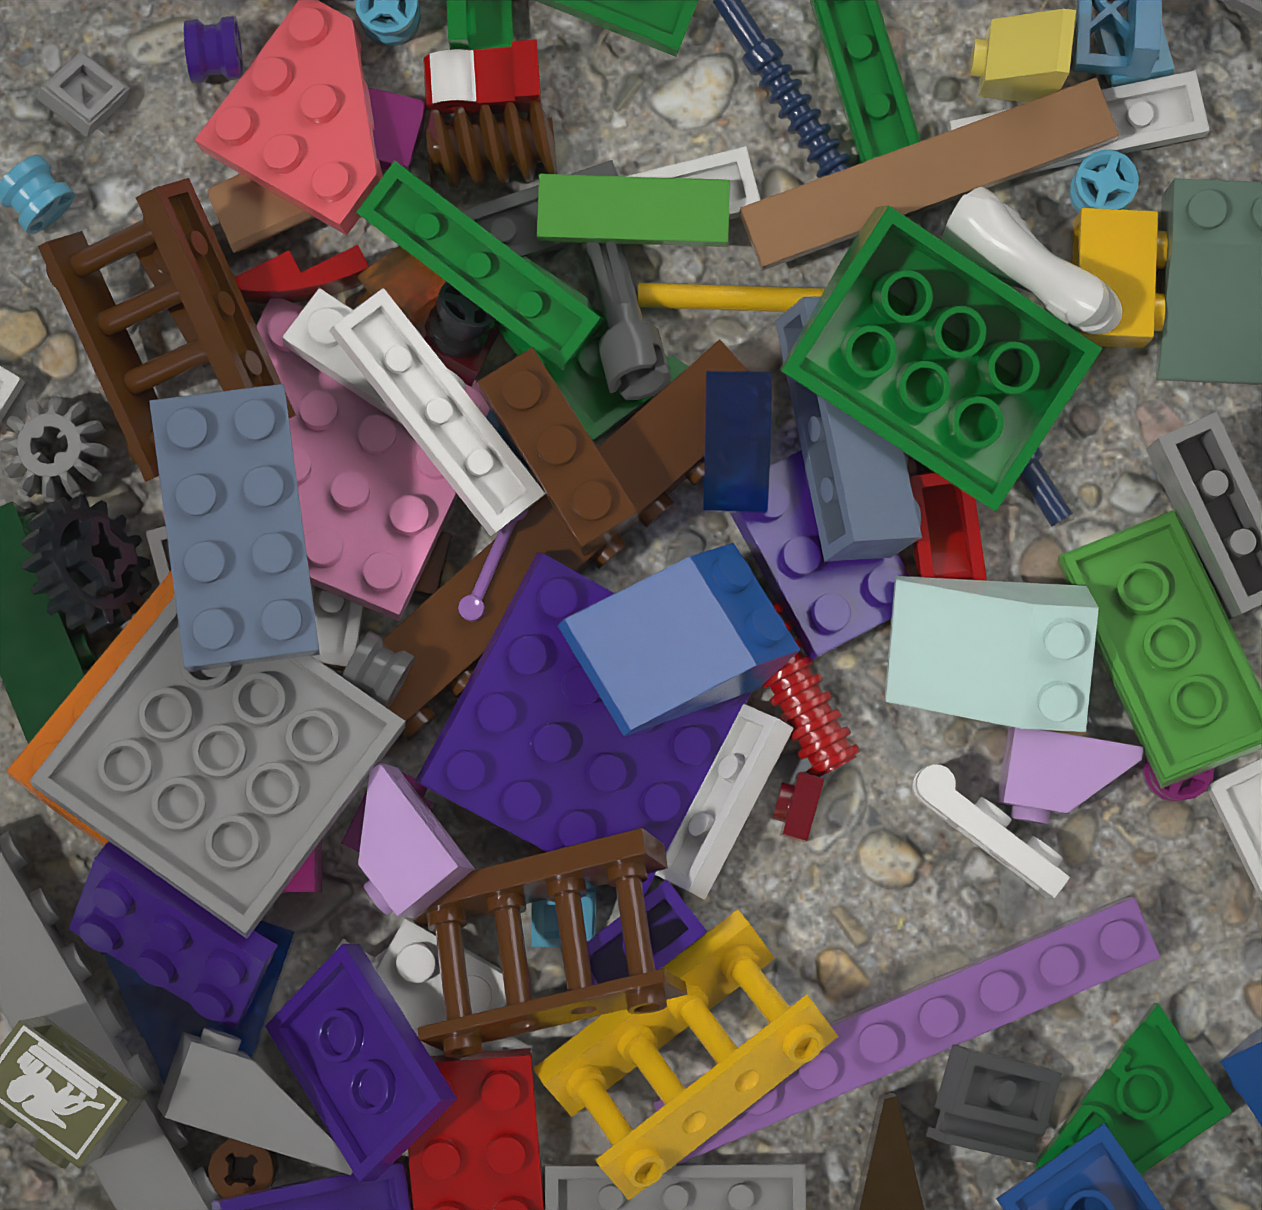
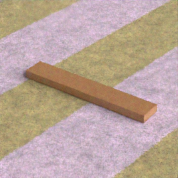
M1097 77L740 207L739 213L761 271L856 237L876 207L889 205L904 216L910 217L962 198L964 194L967 195L975 188H989L1112 143L1120 135Z

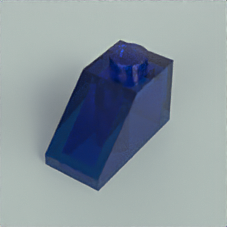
M706 371L703 512L768 513L772 372Z

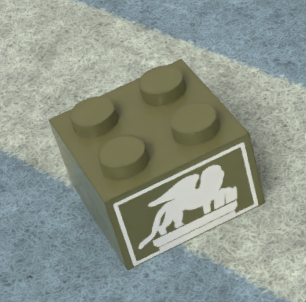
M46 1016L19 1020L0 1046V1124L11 1129L16 1122L38 1138L33 1147L50 1162L64 1169L68 1167L70 1162L76 1167L81 1168L102 1158L149 1094Z

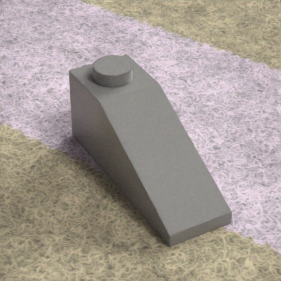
M205 1027L201 1038L185 1032L182 1033L157 1104V1108L165 1118L348 1175L352 1174L350 1166L336 1143L244 1051L238 1050L241 1039Z

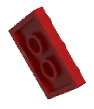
M531 1048L486 1051L472 1056L457 1058L446 1057L445 1055L431 1056L457 1100L408 1148L413 1210H545Z

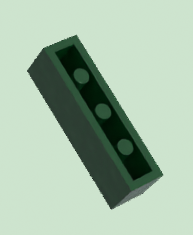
M12 501L0 506V677L29 744L90 670V667L96 663L98 658L93 644L84 629L75 632L74 629L67 628L66 613L62 610L50 616L46 612L50 601L46 593L33 595L30 588L38 582L36 573L23 570L21 564L31 558L33 553L21 545V539L32 533L27 523L37 516V513L33 512L27 515L24 508Z

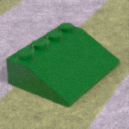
M887 205L874 209L842 258L780 371L996 512L1103 348Z

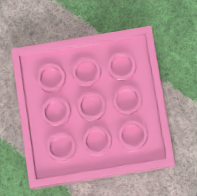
M270 299L256 327L280 381L284 384L285 392L296 416L289 418L310 583L400 622L458 498V494L402 424L283 346L282 336L304 307L285 299ZM475 380L472 387L466 385L464 391L486 417L490 408L482 397L477 380Z

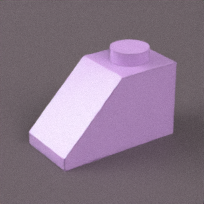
M1011 727L1007 732L996 804L1012 807L1011 819L1049 825L1050 814L1061 815L1070 812L1141 761L1144 747L1045 730Z
M379 763L369 773L358 865L369 878V881L364 884V888L375 905L386 915L394 912L397 917L415 918L475 868L398 767Z

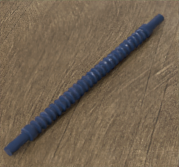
M713 0V4L745 52L742 57L744 65L751 75L761 76L762 79L759 82L760 89H769L772 94L769 96L768 102L781 106L778 117L790 120L791 124L788 126V133H798L801 139L798 141L797 147L799 149L807 148L810 151L807 162L819 165L820 169L817 171V178L849 168L847 163L850 161V155L838 152L837 149L841 144L840 139L829 138L828 133L831 130V125L827 123L821 125L818 119L821 116V110L817 108L811 109L808 104L811 102L812 96L810 94L802 95L799 91L802 86V80H792L789 74L792 72L793 67L791 64L783 65L780 61L784 53L776 40L765 38L741 0ZM1038 447L1019 478L1050 526L1053 527L1073 513L1039 462L1043 453Z

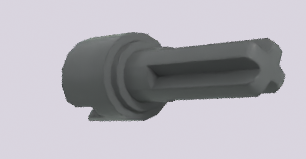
M588 243L587 254L607 329L599 340L598 348L609 391L613 393L619 388V392L625 400H639L650 397L663 390L671 379L659 329L653 324L643 321L623 244Z

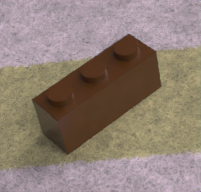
M533 347L477 381L485 402L532 476L545 492L546 498L583 556L638 523L636 508Z

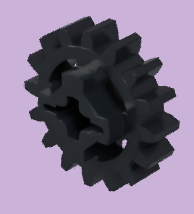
M79 494L70 501L65 497L58 499L27 523L32 533L21 539V545L33 553V556L21 564L23 570L36 573L38 582L30 588L33 595L46 593L50 598L46 610L50 616L62 610L66 613L67 628L73 630L85 623L89 635H95L105 628L111 632L125 624L142 607L145 602L141 595L152 589V583L141 576L140 572L151 566L150 559L137 556L135 547L139 546L142 542L140 535L128 537L123 529L126 526L127 518L122 514L112 520L108 517L107 502L101 500L90 507L86 496L83 494Z

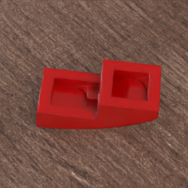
M356 245L303 272L300 271L290 250L235 276L234 279L246 302L268 304L270 299H285L292 303L310 301L319 288L332 296L374 280V277L359 245Z

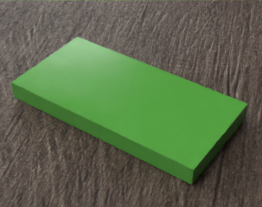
M1176 509L1058 555V565L1067 584L1087 586L1099 607L1095 646L1139 742L1144 747V753L1161 789L1262 749V689Z

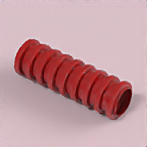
M772 602V605L774 606L778 615L782 618L785 626L792 635L791 631L794 627L791 621L785 622L782 616V613L784 611L782 604H776L775 602ZM800 638L794 639L798 647L802 648L803 644ZM800 650L766 681L762 687L764 689L771 688L774 694L770 698L772 706L780 705L783 711L779 719L789 723L794 728L789 738L791 742L798 740L802 749L798 751L800 759L807 758L812 766L807 769L808 774L821 777L857 758L856 754L861 750L857 744L850 745L847 736L851 734L848 726L841 728L837 720L842 716L840 710L831 709L828 703L832 699L830 691L822 692L819 683L823 681L821 674L813 675L809 666L814 661H811L809 656L804 657Z

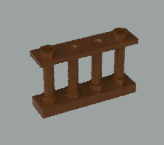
M189 178L155 187L135 197L143 213V219L90 246L82 231L47 241L38 246L46 263L48 278L61 296L125 436L128 453L134 463L138 465L145 482L159 476L149 401L158 400L153 387L207 362L211 363L223 391L282 384ZM156 243L171 275L170 279L116 305L100 269ZM182 302L196 330L197 339L142 363L127 328ZM285 392L288 418L296 416Z
M643 828L474 870L417 917L412 918L436 933L446 1021L417 1027L419 1041L443 1051L446 1057H467L482 1052L483 1043L625 1009L631 1014L653 1013L667 1007V999L688 995L686 982L664 968L655 970L642 883L647 881V874L668 869L664 843ZM609 884L612 887H616L629 977L593 985L581 898L587 895L586 889ZM548 899L551 902H555L567 992L532 1000L521 913L526 911V904ZM488 914L491 917H495L507 1006L472 1014L461 928L467 925V919Z

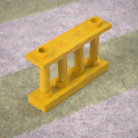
M738 909L662 967L686 982L688 995L667 999V1007L653 1013L631 1014L625 1009L601 1015L533 1068L543 1085L571 1117L583 1108H587L612 1144V1147L596 1158L595 1161L629 1201L646 1187L656 1183L665 1172L799 1067L813 1060L822 1049L838 1038L836 1032L807 994L790 1007L764 975L761 969L772 962L775 957ZM741 986L769 1024L740 1047H737L710 1012V1009ZM689 1026L717 1065L689 1087L685 1088L658 1050ZM638 1067L665 1105L633 1129L606 1090L634 1068Z

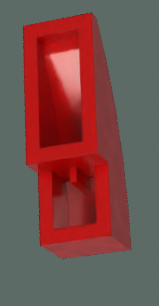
M908 455L907 470L913 498L918 502L921 511L920 530L922 538L912 544L918 576L987 581L976 499Z

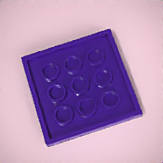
M537 552L415 782L547 852L643 828L664 843L665 852H667L734 721L751 692L624 737L558 627L565 618L615 593L544 553ZM656 872L647 874V881L642 883L644 895Z

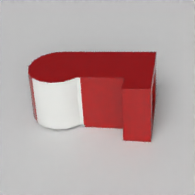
M537 39L511 41L512 46L478 50L454 49L428 54L423 58L426 110L430 112L431 109H438L440 114H454L456 107L463 106L465 112L469 113V115H479L482 104H488L493 114L504 113L506 102H513L518 112H528L532 100H539L541 104Z

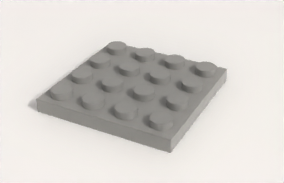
M174 596L32 776L30 782L36 790L242 936L248 938L369 777L371 770L378 765L405 729V720L312 656L188 672L184 668Z

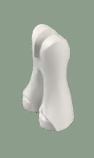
M985 187L975 188L967 195L964 194L946 224L942 236L944 243L1007 285L1036 295L1046 305V309L1077 332L1089 334L1108 333L1120 323L1122 306L1116 293L1097 276L1055 256L1047 250L1031 233L1026 221L1021 219L1016 210L1005 203H1001L998 196Z

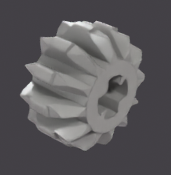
M54 394L49 400L48 410L45 413L42 406L36 400L31 399L26 402V410L31 417L26 424L15 416H10L6 421L7 425L19 433L18 439L6 438L0 441V450L3 453L17 456L3 467V471L11 479L24 476L19 490L26 496L32 497L42 488L44 500L52 504L60 499L62 485H64L68 494L75 498L79 494H83V488L78 481L83 475L94 483H99L103 478V475L91 466L90 462L91 460H105L110 457L109 448L98 443H92L106 432V428L99 420L85 423L90 409L84 403L77 402L67 411L65 399L61 395ZM55 436H57L68 448L66 452L56 453L54 463H52L50 459L42 454L43 447L53 446Z

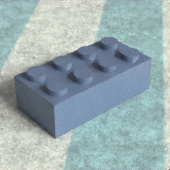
M284 384L149 400L184 668L188 672L320 655Z

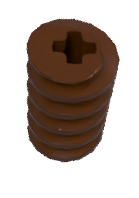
M539 100L531 101L526 119H521L513 102H506L502 120L497 122L489 105L482 104L477 122L471 124L463 106H459L455 109L451 126L445 125L438 109H431L426 126V139L432 189L435 186L438 171H442L450 188H458L463 169L468 170L476 186H483L488 167H493L501 184H508L513 165H518L526 182L534 180L537 166L540 162H543L548 174H557L552 117L546 116Z

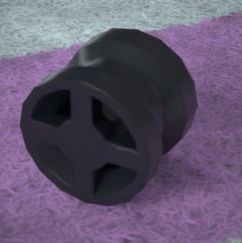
M445 282L438 293L436 305L428 314L424 327L427 338L439 351L454 358H468L477 355L483 349L489 330L495 325L497 320L448 282Z

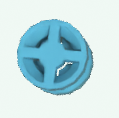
M355 0L356 13L359 17L360 25L365 35L377 44L384 46L401 45L410 40L418 30L421 21L418 0ZM380 16L392 18L388 20L380 19L379 21H377Z
M1104 149L1093 152L1082 161L1070 182L1069 196L1072 206L1078 213L1081 208L1125 210L1138 190L1139 176L1136 166L1126 155L1115 150ZM1087 183H1090V184L1093 183V184H1094L1095 189L1098 191L1097 197H1096V193H1095L1094 190H1093L1092 185H1089V184H1087Z
M33 155L26 158L11 169L0 181V203L4 207H13L19 214L18 223L29 235L36 234L55 222L70 207L75 198V193L65 182H56L50 175L51 166L41 155Z

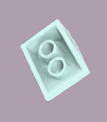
M895 576L885 701L1020 729L1086 732L1099 607L1087 586Z

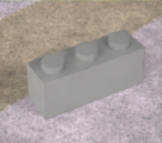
M1216 411L1159 437L1146 448V451L1174 510L1176 509L1225 614L1228 620L1262 605V505Z

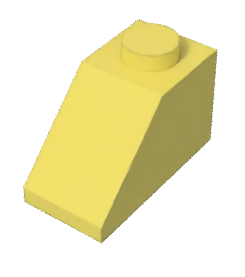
M1057 9L992 19L985 39L974 38L969 74L970 76L980 77L978 97L1027 103L1060 91L1070 72L1076 10Z

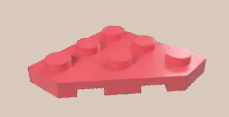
M298 0L194 140L202 152L346 236L361 217L356 211L382 178L381 165L376 156L372 131L375 130L369 89L364 80L360 54L363 51L360 33L354 21L318 0Z

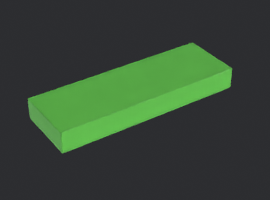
M539 174L537 241L728 247L730 180Z

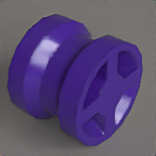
M236 16L222 17L217 24L204 25L198 19L184 21L185 56L191 83H203L210 75L221 74L229 80L240 79L243 75V56Z

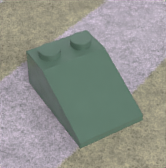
M1174 178L1162 194L1161 231L1167 232L1168 247L1164 269H1159V293H1164L1165 320L1162 331L1157 332L1156 380L1262 385V182Z

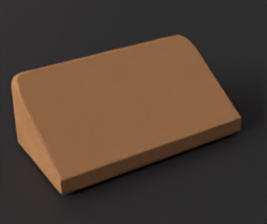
M242 174L229 178L207 190L209 200L233 252L237 251L238 253L314 218V216Z

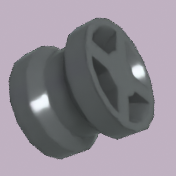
M369 631L352 655L342 677L389 709L404 685L416 657L404 650L396 653L384 647L381 637Z

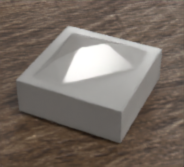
M80 51L41 87L38 100L88 138L127 101L130 88L84 52Z

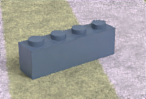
M820 297L801 298L775 321L783 362H785ZM787 376L824 562L890 558L922 538L920 530L921 511L918 502L913 498L907 470L908 455Z

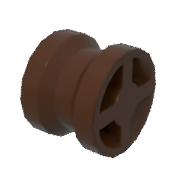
M231 1138L219 1145L212 1154L208 1167L209 1179L215 1191L223 1198L270 1188L275 1182L279 1170V1162L276 1152ZM240 1178L251 1179L254 1182V1184H252L250 1180H241Z

